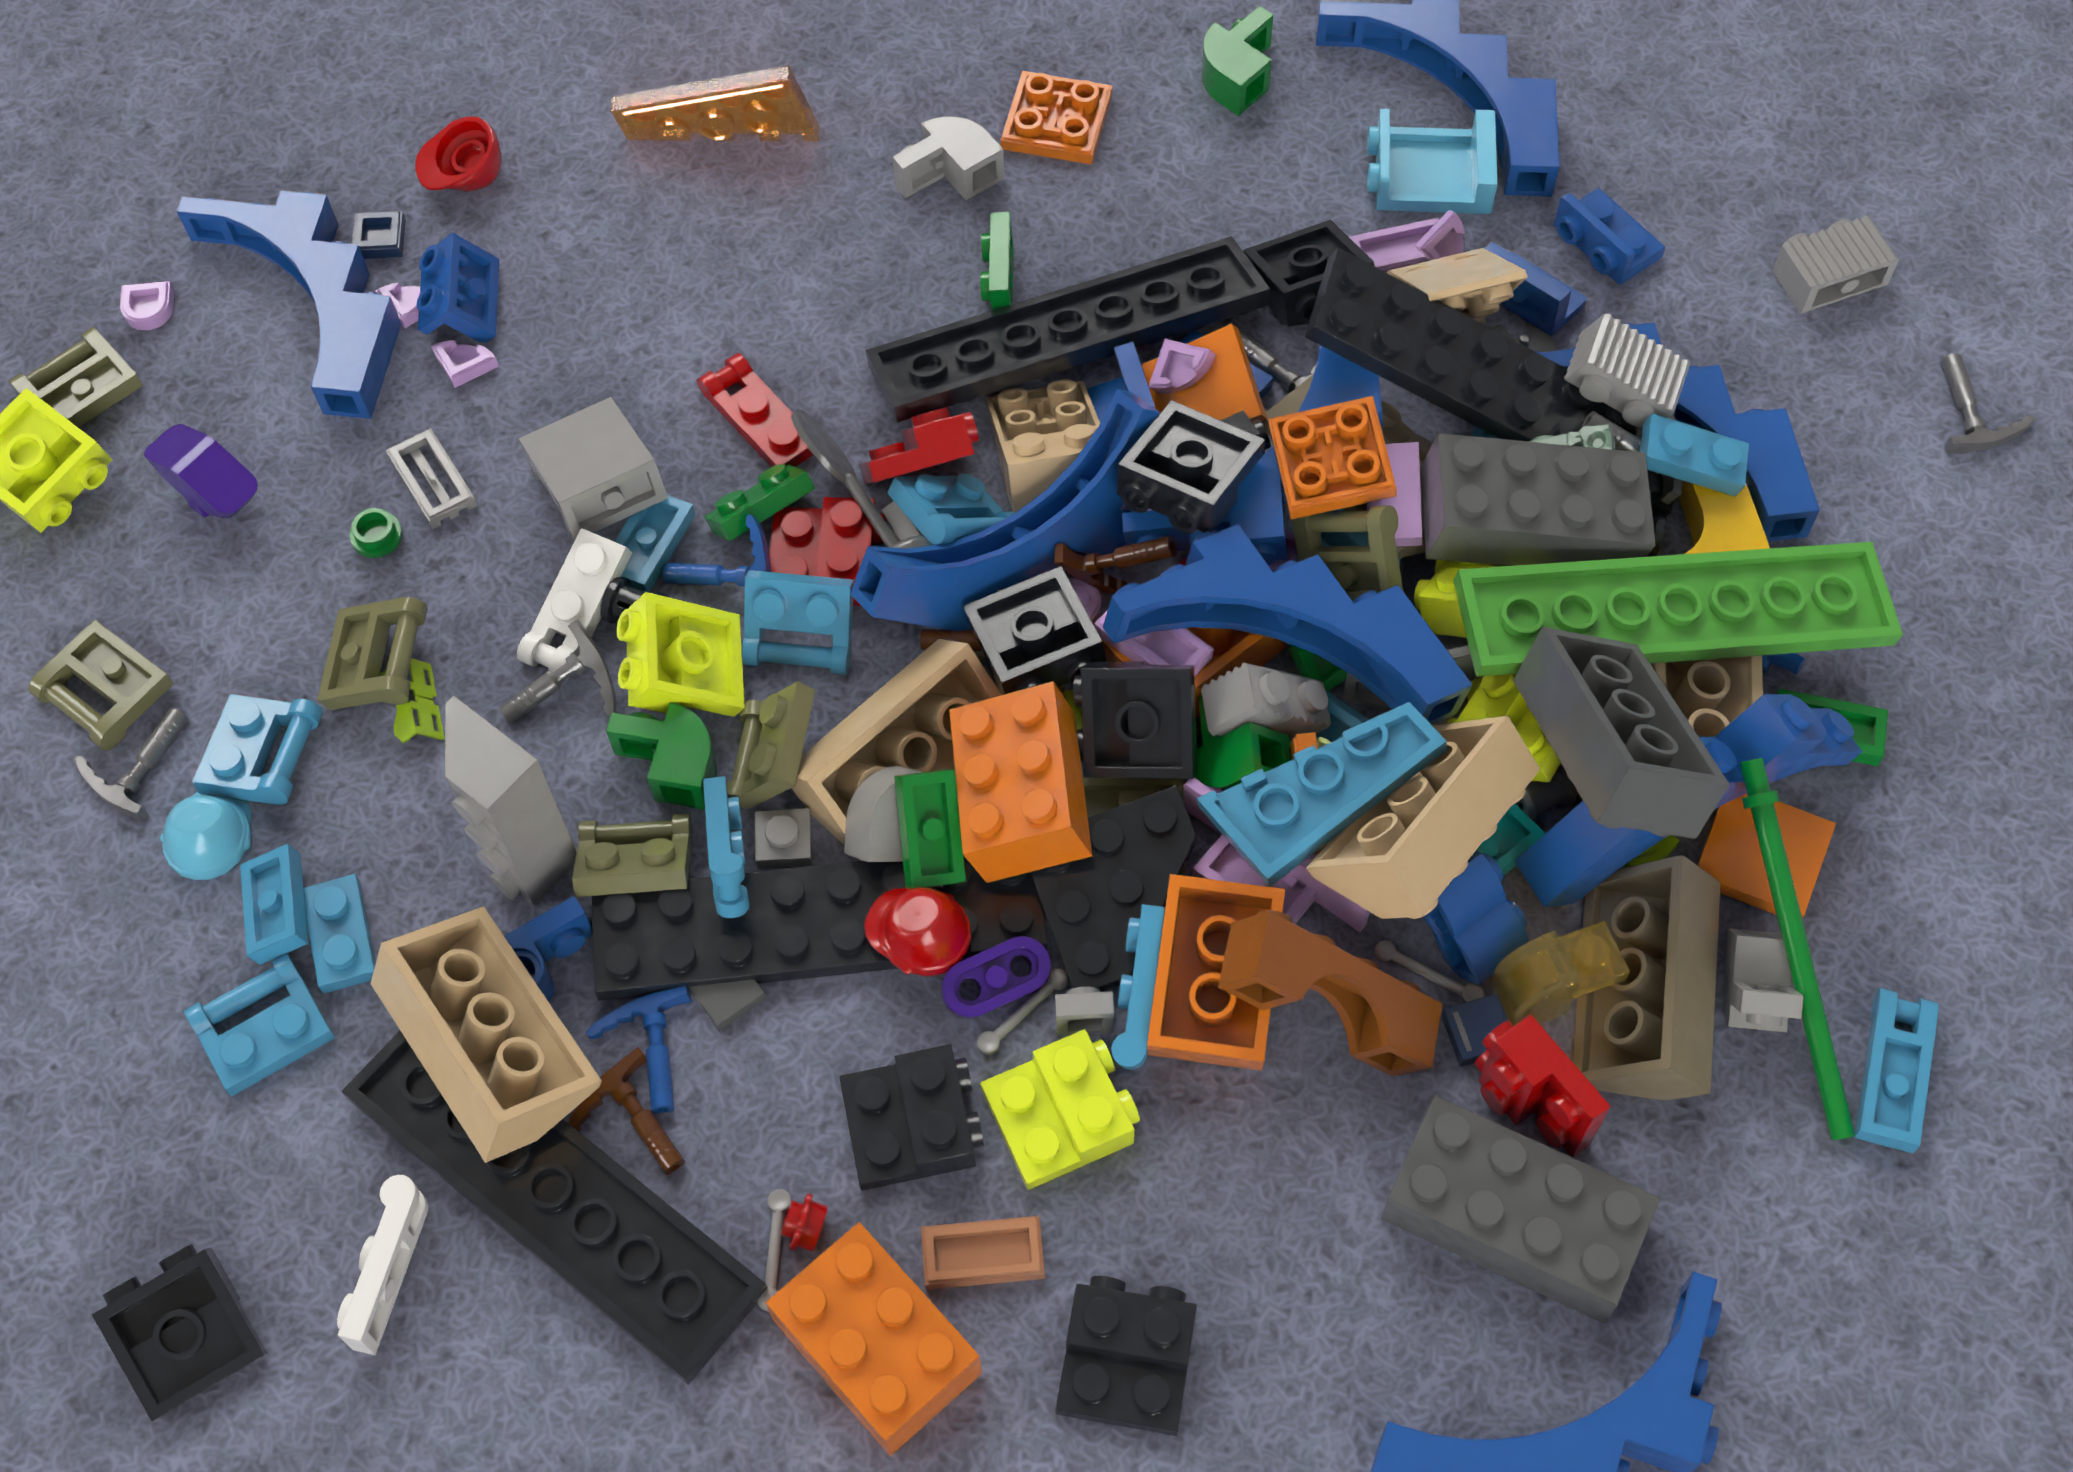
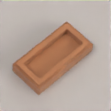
M1039 1216L921 1227L926 1290L1045 1279Z

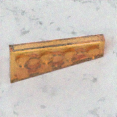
M789 65L613 96L610 112L627 140L690 141L691 133H701L703 136L714 141H733V134H760V141H780L781 134H802L803 141H819L820 126Z

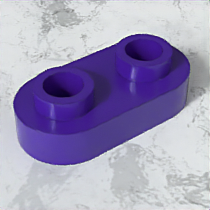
M1019 936L955 964L943 977L941 983L943 1003L954 1015L971 1019L980 1017L1040 988L1049 976L1051 969L1049 954L1045 947L1037 940ZM1023 957L1028 961L1030 969L1027 976L1018 977L1012 973L1010 969L1012 958ZM971 980L977 984L979 994L975 1000L968 1001L960 996L959 985L962 981Z

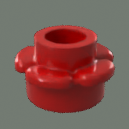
M811 1193L805 1196L803 1203L791 1201L782 1225L780 1235L790 1238L789 1248L795 1251L796 1247L813 1252L824 1224L828 1206L812 1201L813 1194Z

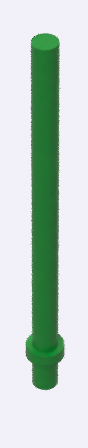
M1763 758L1740 762L1747 797H1743L1742 801L1744 809H1751L1794 989L1803 995L1801 1018L1831 1140L1853 1137L1855 1132L1774 803L1780 802L1777 790L1771 791Z

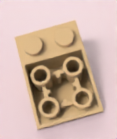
M1484 248L1405 266L1387 272L1427 294L1429 301L1439 300L1482 324L1486 323L1485 317L1499 311V304L1514 296L1513 291L1528 278L1526 270Z
M1058 380L1043 388L1031 390L1010 388L1003 390L996 396L986 397L1012 512H1018L1047 490L1075 461L1099 427L1100 421L1083 381Z

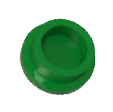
M369 508L360 512L354 518L350 529V541L354 549L360 555L369 558H379L390 554L399 546L403 536V530L398 519L393 514L380 508Z

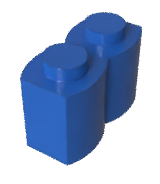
M1475 851L1468 860L1467 868L1459 876L1453 878L1438 897L1437 906L1430 913L1423 916V918L1433 930L1438 948L1449 967L1459 978L1480 985L1528 948L1530 942L1525 930L1527 920L1524 913L1513 901L1506 899L1501 883L1503 880L1501 868L1488 854Z

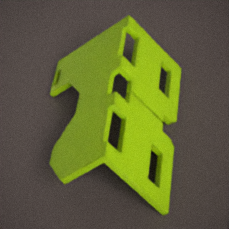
M411 658L409 667L411 681H407L411 684L410 689L414 692L415 701H409L408 697L406 703L396 705L397 711L393 725L394 735L404 744L416 734L444 740L439 706L434 705L433 701L437 694L431 664ZM386 670L382 672L379 676H384ZM424 670H427L430 685L426 684ZM413 709L417 710L420 726L415 725ZM432 715L436 717L438 731L434 729Z

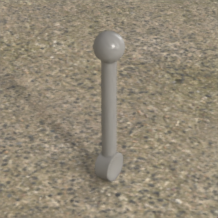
M1389 940L1379 941L1375 945L1374 953L1378 960L1382 962L1393 961L1459 995L1463 1003L1484 997V990L1478 984L1469 983L1463 985L1397 951L1395 945Z
M1061 968L1051 970L1047 982L995 1031L981 1033L977 1039L980 1052L985 1055L996 1053L1000 1048V1040L1054 990L1066 988L1069 983L1067 972Z
M783 1189L772 1191L767 1199L768 1206L773 1212L765 1283L768 1289L762 1293L757 1302L758 1306L765 1311H769L765 1302L778 1292L776 1284L782 1239L780 1233L784 1221V1213L787 1212L791 1203V1196Z

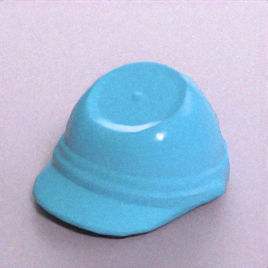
M196 792L191 797L177 803L170 811L160 840L163 842V853L171 869L185 878L208 880L226 874L237 865L246 850L251 848L252 812L249 802L247 800Z

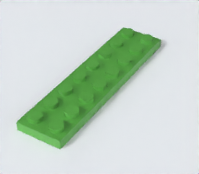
M1873 542L1459 569L1453 580L1476 677L1517 674L1542 627L1637 644L1650 664L1895 646L1903 636Z

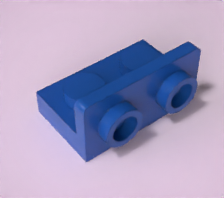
M1599 187L1580 200H1577L1571 193H1567L1560 198L1553 225L1556 227L1559 236L1566 243L1576 245L1590 258L1591 264L1599 273L1603 275L1608 274L1617 284H1623L1663 257L1665 246Z
M451 233L438 244L428 247L420 259L421 284L417 300V309L419 310L418 330L428 335L442 324H446L479 343H486L496 336L499 258L457 234Z

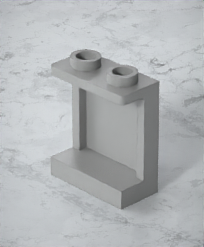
M612 397L518 438L533 475L537 480L543 482L558 506L566 528L574 541L581 528L594 533L668 499L654 458Z

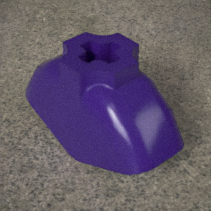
M178 424L170 427L154 440L144 452V457L175 490L184 496L191 509L204 518L208 515L231 518L251 501L257 491V479L249 470L212 437L186 425Z

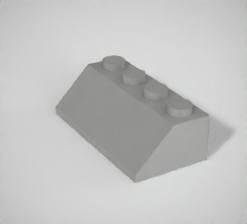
M453 695L445 703V777L456 797L451 804L469 823L464 830L481 847L477 852V856L493 872L489 877L492 884L509 899L514 900L520 895L531 905L535 906L574 866L576 849L538 760Z

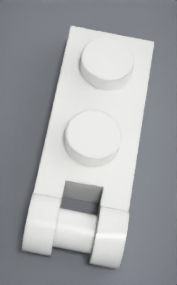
M581 528L531 631L526 633L520 641L517 649V659L534 667L539 663L548 667L549 672H554L566 663L565 658L573 652L579 655L580 648L568 625L575 620H579L590 637H592L601 619L600 610L605 591L615 578L621 577L632 552L626 546ZM555 633L566 637L563 644L558 648L550 646Z
M395 1175L388 1178L380 1188V1199L386 1207L375 1236L368 1237L363 1245L359 1259L360 1277L354 1293H349L344 1298L337 1318V1326L340 1329L338 1336L352 1350L376 1355L428 1213L427 1199L418 1190L414 1182L405 1175Z

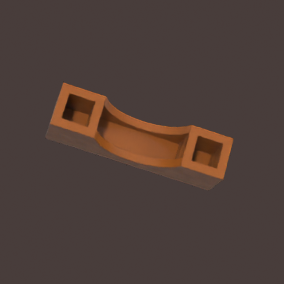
M1263 910L1258 912L1257 915L1231 923L1218 988L1261 1010L1302 1000L1306 992L1311 988L1323 995L1339 1014L1347 1034L1350 1055L1392 1076L1432 1068L1442 1003L1420 992L1421 989L1418 985L1409 981L1398 980L1379 970V966L1374 961L1349 954L1336 947L1333 939L1324 935L1310 933L1292 923L1290 916L1279 911Z

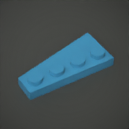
M1410 702L1344 731L1342 738L1316 749L1313 745L1293 754V760L1267 772L1260 769L1240 778V784L1217 794L1213 790L1196 798L1198 806L1268 887H1271L1447 751V741Z

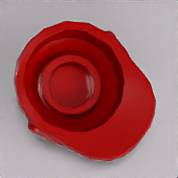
M465 116L448 124L426 142L417 154L415 171L420 184L428 190L449 188L465 192L479 190L490 185L498 176L502 163L500 144L492 126L483 119L474 116Z
M905 887L887 891L876 899L865 919V936L870 945L907 975L916 974L928 977L944 974L963 959L971 943V924L963 907L954 900L953 895L936 889L922 887L909 889Z

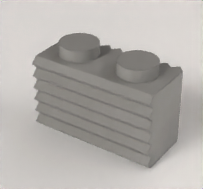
M1865 215L1862 219L1856 218L1853 222L1849 219L1839 220L1826 231L1822 229L1818 233L1813 232L1810 236L1805 233L1792 236L1782 245L1773 268V273L1778 278L1785 292H1787L1789 298L1792 299L1793 304L1797 306L1799 313L1802 314L1888 285L1899 259L1870 217Z
M1603 314L1581 332L1578 337L1579 340L1575 345L1576 349L1572 353L1574 356L1569 361L1571 364L1567 368L1568 372L1564 379L1578 387L1584 398L1593 402H1604L1621 412L1623 419L1636 427H1643V423L1652 413L1666 418L1674 414L1690 366L1689 360L1681 359V355L1673 354L1672 350L1664 349V346L1656 344L1654 339H1647L1646 334H1639L1637 329H1630L1629 324H1622L1620 319H1613L1612 314Z
M1243 662L1241 668L1235 667L1233 672L1227 671L1225 676L1219 675L1218 679H1212L1210 684L1204 683L1201 689L1207 727L1212 736L1218 734L1221 737L1248 722H1252L1288 735L1290 742L1295 738L1296 734L1318 733L1328 728L1331 724L1328 696L1324 683L1317 679Z

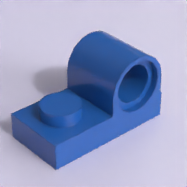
M573 896L507 933L504 937L527 971L535 974L533 980L549 1002L554 993V982L545 962L555 956L564 958L576 953L585 944L586 938L593 935V930L584 910L576 897Z

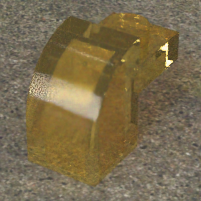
M1603 921L1558 937L1554 930L1527 942L1511 952L1498 964L1491 984L1496 994H1498L1508 1020L1514 1026L1530 1014L1541 1024L1567 1015L1573 998L1625 981L1630 971L1606 922Z

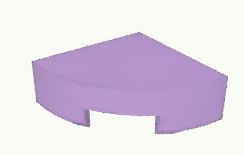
M1448 210L1415 245L1428 261L1464 253L1465 230L1458 215L1454 211Z
M392 283L375 290V293L391 296L401 325L404 328L418 321L419 310L417 309V300L420 294L419 286L400 287L399 283Z
M1164 339L1149 388L1157 393H1174L1187 389L1207 373L1216 354L1210 349Z
M455 340L431 345L434 356L454 388L499 367L493 353L481 345L475 347L456 344Z

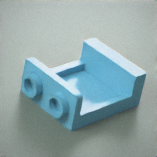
M1380 109L1378 125L1369 126L1367 138V155L1376 156V163H1369L1367 176V192H1376V210L1447 212L1451 210L1455 213L1491 214L1497 189L1495 110H1476L1472 129L1390 127V109Z

